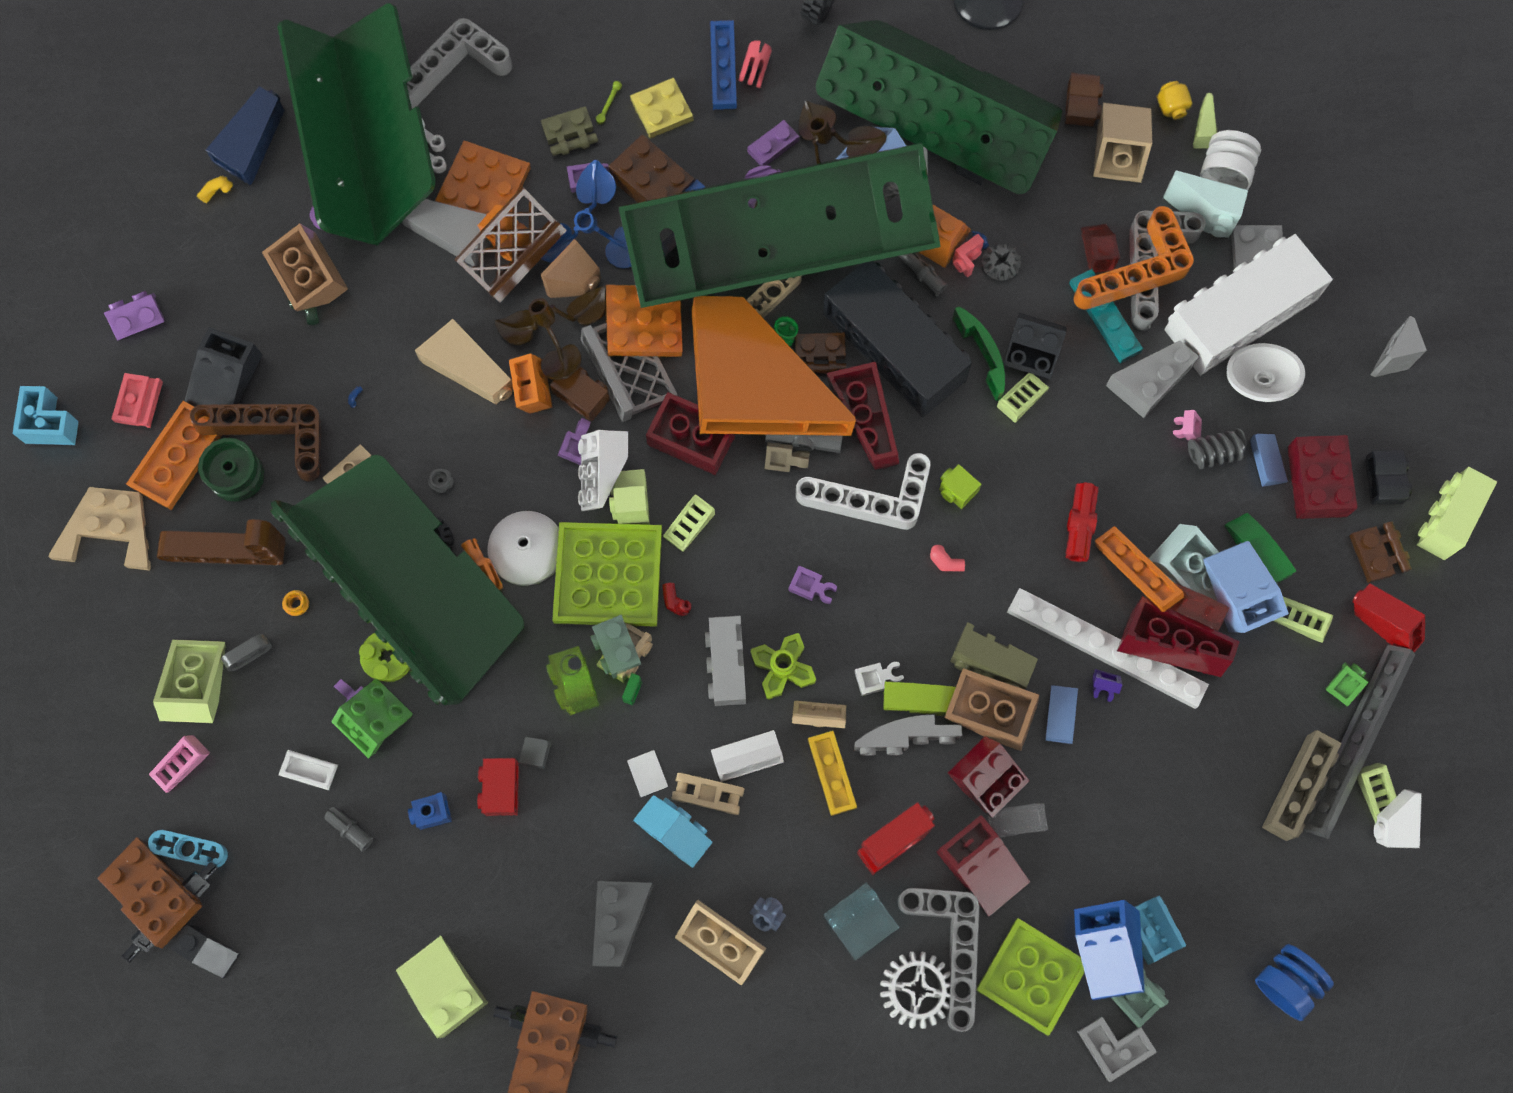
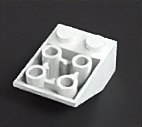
M597 430L581 436L578 444V451L581 454V465L578 469L581 490L578 494V502L581 505V511L603 508L628 458L627 431Z

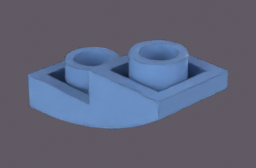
M1051 685L1046 741L1073 743L1078 688Z

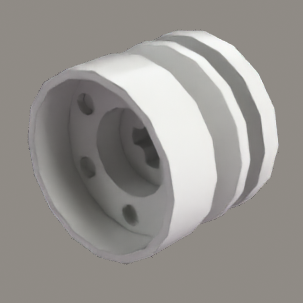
M1225 130L1217 132L1210 140L1206 153L1207 157L1204 160L1200 177L1248 190L1251 186L1255 173L1254 168L1258 163V157L1261 152L1260 143L1254 137L1240 131Z

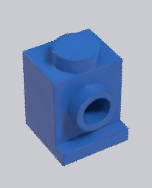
M442 792L411 801L412 808L408 809V816L411 824H416L418 829L423 830L452 822L447 796ZM430 806L431 813L427 816L423 815V809Z

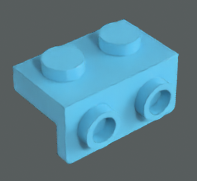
M1160 896L1154 897L1135 907L1140 911L1142 955L1148 965L1186 946L1180 931Z

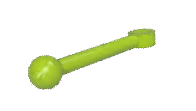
M619 81L613 83V90L601 114L596 116V121L600 125L606 122L605 115L617 91L622 87Z

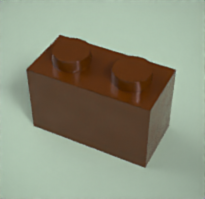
M579 366L572 376L567 379L553 380L550 387L553 395L592 422L610 401L607 391L608 387L600 380L594 381L589 378V374Z

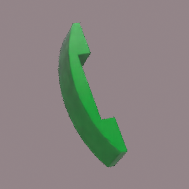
M957 307L954 309L952 319L963 339L971 335L973 336L991 370L988 371L985 381L997 402L1002 398L1005 388V372L999 350L993 338L980 321L968 311Z

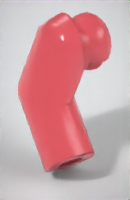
M934 545L931 548V560L939 570L965 571V559H951L946 553L945 548L941 545Z

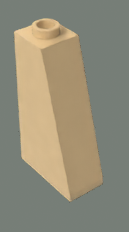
M453 319L415 350L423 364L494 404L505 401L513 392L512 380Z

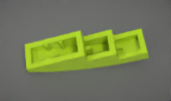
M885 682L884 710L909 711V713L945 716L956 687Z

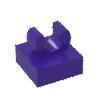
M1095 669L1092 678L1094 698H1098L1100 691L1106 690L1108 692L1107 701L1111 702L1114 698V693L1120 694L1122 687L1121 676Z

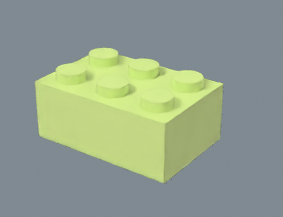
M1467 467L1461 473L1456 472L1451 481L1446 480L1439 491L1442 494L1439 502L1436 501L1429 510L1428 514L1431 515L1429 522H1425L1418 532L1420 539L1417 546L1443 560H1446L1465 547L1497 481L1471 467Z

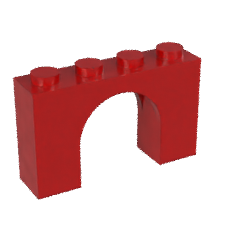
M917 802L863 841L861 844L862 848L858 850L857 854L871 874L874 875L924 839L935 826L932 822L935 818L925 805L921 807Z

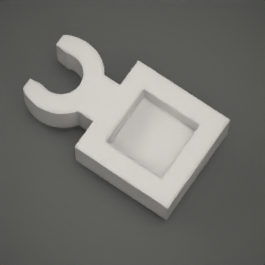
M892 662L888 665L887 669L883 670L880 663L855 669L854 672L861 695L865 696L883 691L884 683L887 681L902 682L904 679L903 675L895 677L891 673L893 669L900 667V663Z

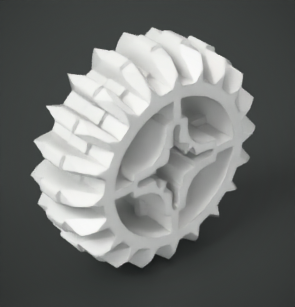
M910 952V961L908 962L904 955H900L899 961L902 965L899 966L896 962L892 961L890 965L895 970L894 973L889 970H885L883 973L890 978V981L880 982L881 986L888 987V991L881 992L880 996H889L890 998L889 1002L883 1004L884 1008H889L893 1005L895 1009L890 1013V1016L894 1018L900 1013L899 1024L901 1025L909 1018L910 1028L915 1027L916 1020H919L921 1028H926L925 1019L927 1018L931 1025H936L934 1015L937 1014L939 1018L944 1019L945 1014L940 1009L943 1007L949 1010L950 1007L949 1003L945 1002V999L950 998L947 988H950L951 984H946L945 978H949L951 973L949 971L942 975L940 970L945 967V964L941 962L935 967L933 964L936 961V956L934 955L926 962L925 952L920 953L919 960H916L914 952ZM917 966L914 978L910 983L896 982L902 971L908 967ZM925 968L936 977L939 989L929 987L926 984ZM919 981L920 987L931 993L919 994L920 998L916 999L915 992L904 987L916 986L915 982ZM895 990L904 992L909 996L910 1012L900 1005L896 998ZM925 997L938 998L937 1003L931 1010L918 1014L921 1002Z

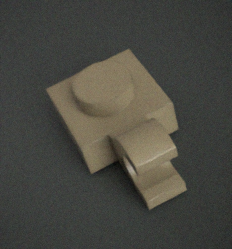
M768 442L765 469L790 472V465L808 468L810 452H792L793 445Z

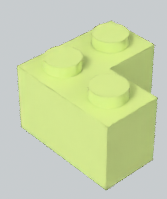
M645 470L621 471L611 490V496L614 497H609L613 520H617L618 524L650 525Z

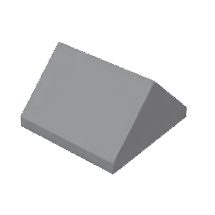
M1409 316L1392 335L1371 373L1373 377L1408 370L1427 351L1414 317Z

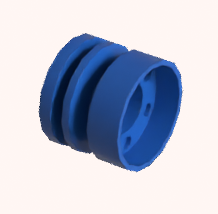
M1287 944L1281 949L1282 955L1278 954L1274 957V962L1279 969L1270 965L1266 966L1256 977L1255 982L1259 989L1277 1007L1292 1018L1303 1021L1314 1008V1003L1310 996L1322 999L1324 991H1329L1333 987V981L1313 958L1297 947Z

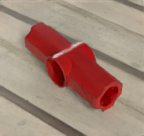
M1077 483L1075 486L1073 507L1070 510L1067 523L1069 536L1065 557L1074 562H1087L1089 560L1091 539L1097 524V513H1095L1099 488L1092 483Z

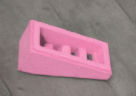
M183 736L149 775L166 793H169L210 752L195 736ZM180 754L188 761L186 764L179 757ZM172 762L180 769L178 772L172 767ZM164 769L172 776L171 780L162 773Z

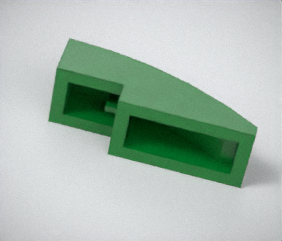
M1248 513L1224 525L1236 545L1245 541L1250 542L1276 584L1289 578L1296 572V569L1279 545Z

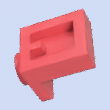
M979 234L958 247L954 252L952 259L954 267L958 272H963L966 277L972 275L974 264L971 261H974L982 253L981 249L984 240Z

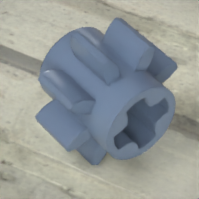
M760 897L750 911V914L753 915L754 925L762 931H768L770 928L776 931L786 917V914L782 913V904L772 897L767 898L765 901Z

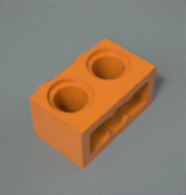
M531 353L509 360L516 408L530 414L552 408L548 378L541 369L543 359Z

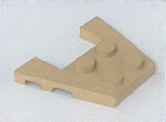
M89 487L49 553V558L52 560L75 562L81 537L129 542L124 566L132 569L150 570L151 562L148 559L147 551L149 545L145 534L146 520L143 495L139 492Z

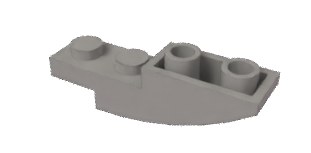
M934 715L903 718L882 725L865 734L855 742L854 751H860V755L863 756L876 755V751H887V755H902L903 751H907L909 747V740H913V744L916 745L929 744V740H939L940 744H954L955 740H959L962 736V725H935Z

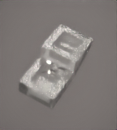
M1044 803L1002 808L993 818L989 816L990 826L999 837L1048 830Z

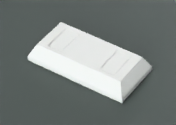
M288 750L279 775L329 790L338 765Z

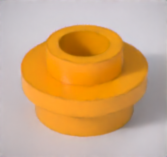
M293 590L285 595L282 606L289 615L299 616L308 609L309 599L302 591ZM300 600V605L293 608V602Z

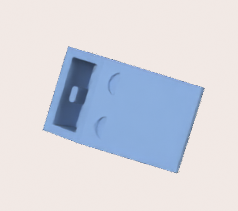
M1249 541L1203 559L1228 632L1245 633L1289 614L1280 588Z

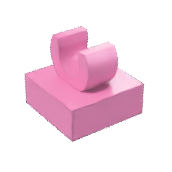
M1195 410L1184 411V418H1174V422L1177 425H1183L1181 430L1173 431L1177 438L1185 437L1187 440H1196V438L1201 437L1202 419Z

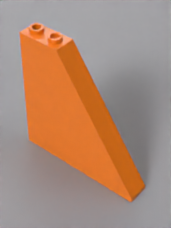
M708 295L694 297L692 324L700 434L851 436L856 422L855 416L744 297Z

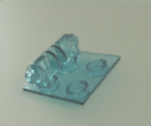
M867 883L823 915L855 961L899 928L879 901L876 892Z

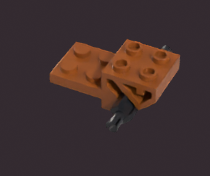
M136 837L97 878L123 905L121 911L139 929L132 936L133 944L121 955L122 958L131 963L142 950L148 952L153 946L163 949L202 907L199 897L210 886L208 879L219 869L218 865L210 861L200 873L194 871L184 880L153 853L142 839Z
M532 991L528 1008L515 1005L512 1010L496 1005L493 1017L508 1020L510 1027L521 1029L517 1045L519 1053L508 1093H567L580 1045L596 1048L598 1043L614 1048L617 1036L602 1033L600 1026L585 1023L588 1005Z

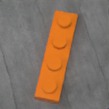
M1115 526L1095 540V546L1162 612H1165L1184 597L1183 591Z

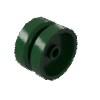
M223 438L214 441L204 449L199 458L198 470L201 479L218 497L232 502L246 500L258 492L264 482L265 471L262 461L244 442L238 439Z

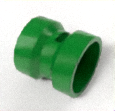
M780 317L776 320L773 327L776 333L791 347L799 330L796 321L790 317Z

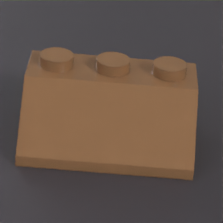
M298 224L262 252L296 311L329 304L348 290L316 233L302 224Z

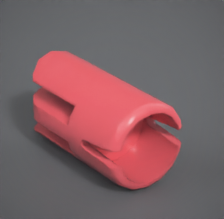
M752 41L746 53L739 81L743 82L749 65L752 68L747 84L752 85L757 69H761L756 84L757 88H761L772 49L765 43L760 53L761 41Z

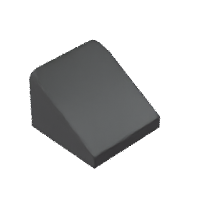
M525 737L519 763L545 769L551 742Z

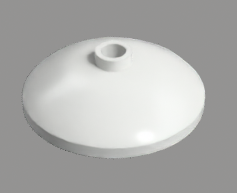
M1259 343L1245 346L1231 356L1227 365V378L1232 387L1240 394L1256 401L1274 402L1287 399L1300 390L1304 383L1305 368L1298 356L1290 350L1274 344Z
M520 511L502 519L493 529L488 541V557L491 559L497 574L507 582L520 586L535 585L551 577L556 572L559 527L546 515L534 511ZM522 540H527L528 544L526 546H519Z

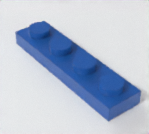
M734 20L710 21L713 109H737Z

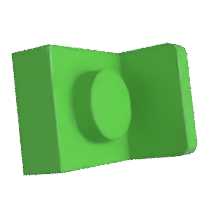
M1345 662L1342 665L1341 671L1329 683L1326 690L1346 706H1349L1369 683L1365 677L1367 672L1355 663L1350 666Z

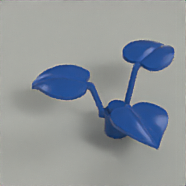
M594 160L583 170L576 185V194L579 201L584 204L592 203V205L575 215V231L573 234L569 226L560 223L567 231L541 258L542 260L552 263L578 236L580 230L584 233L597 231L610 240L605 249L608 261L619 268L632 267L623 226L615 231L613 237L597 226L596 217L590 213L597 203L606 204L610 202L616 193V183L613 176L598 160Z

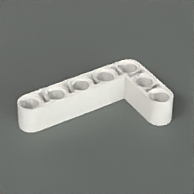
M916 453L909 457L899 498L817 478L804 477L796 485V499L801 505L908 530L915 526L919 516L929 474L930 461L922 453ZM919 464L924 470L916 472L911 466ZM910 487L915 488L918 494L915 496L909 495L906 489ZM803 488H811L814 493L806 496L801 493V490ZM833 493L839 499L832 502L827 500L825 496ZM858 499L864 505L862 507H854L850 502ZM884 505L888 508V512L879 513L875 507ZM909 511L913 518L904 519L900 513Z

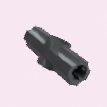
M766 434L765 442L793 445V449L797 451L811 452L816 449L840 453L842 436Z

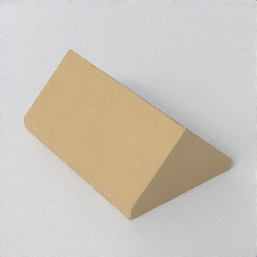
M699 900L695 902L675 936L677 940L741 986L766 950L760 943Z

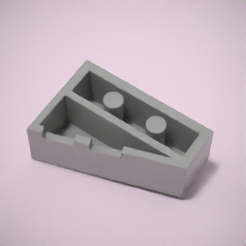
M1179 340L1112 374L1106 387L1145 418L1193 367L1199 356Z
M741 616L709 618L710 632H705L706 648L711 647V657H707V673H712L713 683H708L709 699H714L715 706L746 704Z

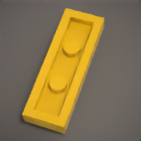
M834 731L808 738L831 816L857 809Z

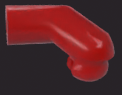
M674 583L662 585L665 607L678 616L687 615L692 608L690 601H684L676 596Z

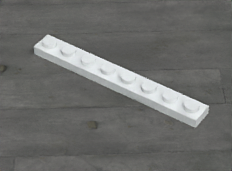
M1021 588L1017 591L1007 613L1194 709L1198 708L1209 685L1170 664L1118 652L1117 648L1121 639Z

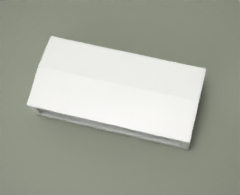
M774 730L711 750L720 782L784 762Z

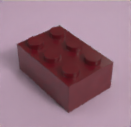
M667 392L646 433V440L648 446L716 475L736 434H700L698 405Z
M1348 435L1296 437L1288 446L1296 518L1348 517L1357 509Z

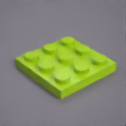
M1017 918L977 986L976 991L1049 1036L1085 971L1080 956Z

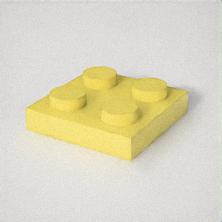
M674 78L630 95L631 101L650 138L693 121V115Z

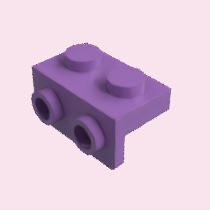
M146 291L132 296L134 301L124 304L123 300L108 305L110 310L104 312L117 340L165 322L155 300L156 296L154 293L148 295Z

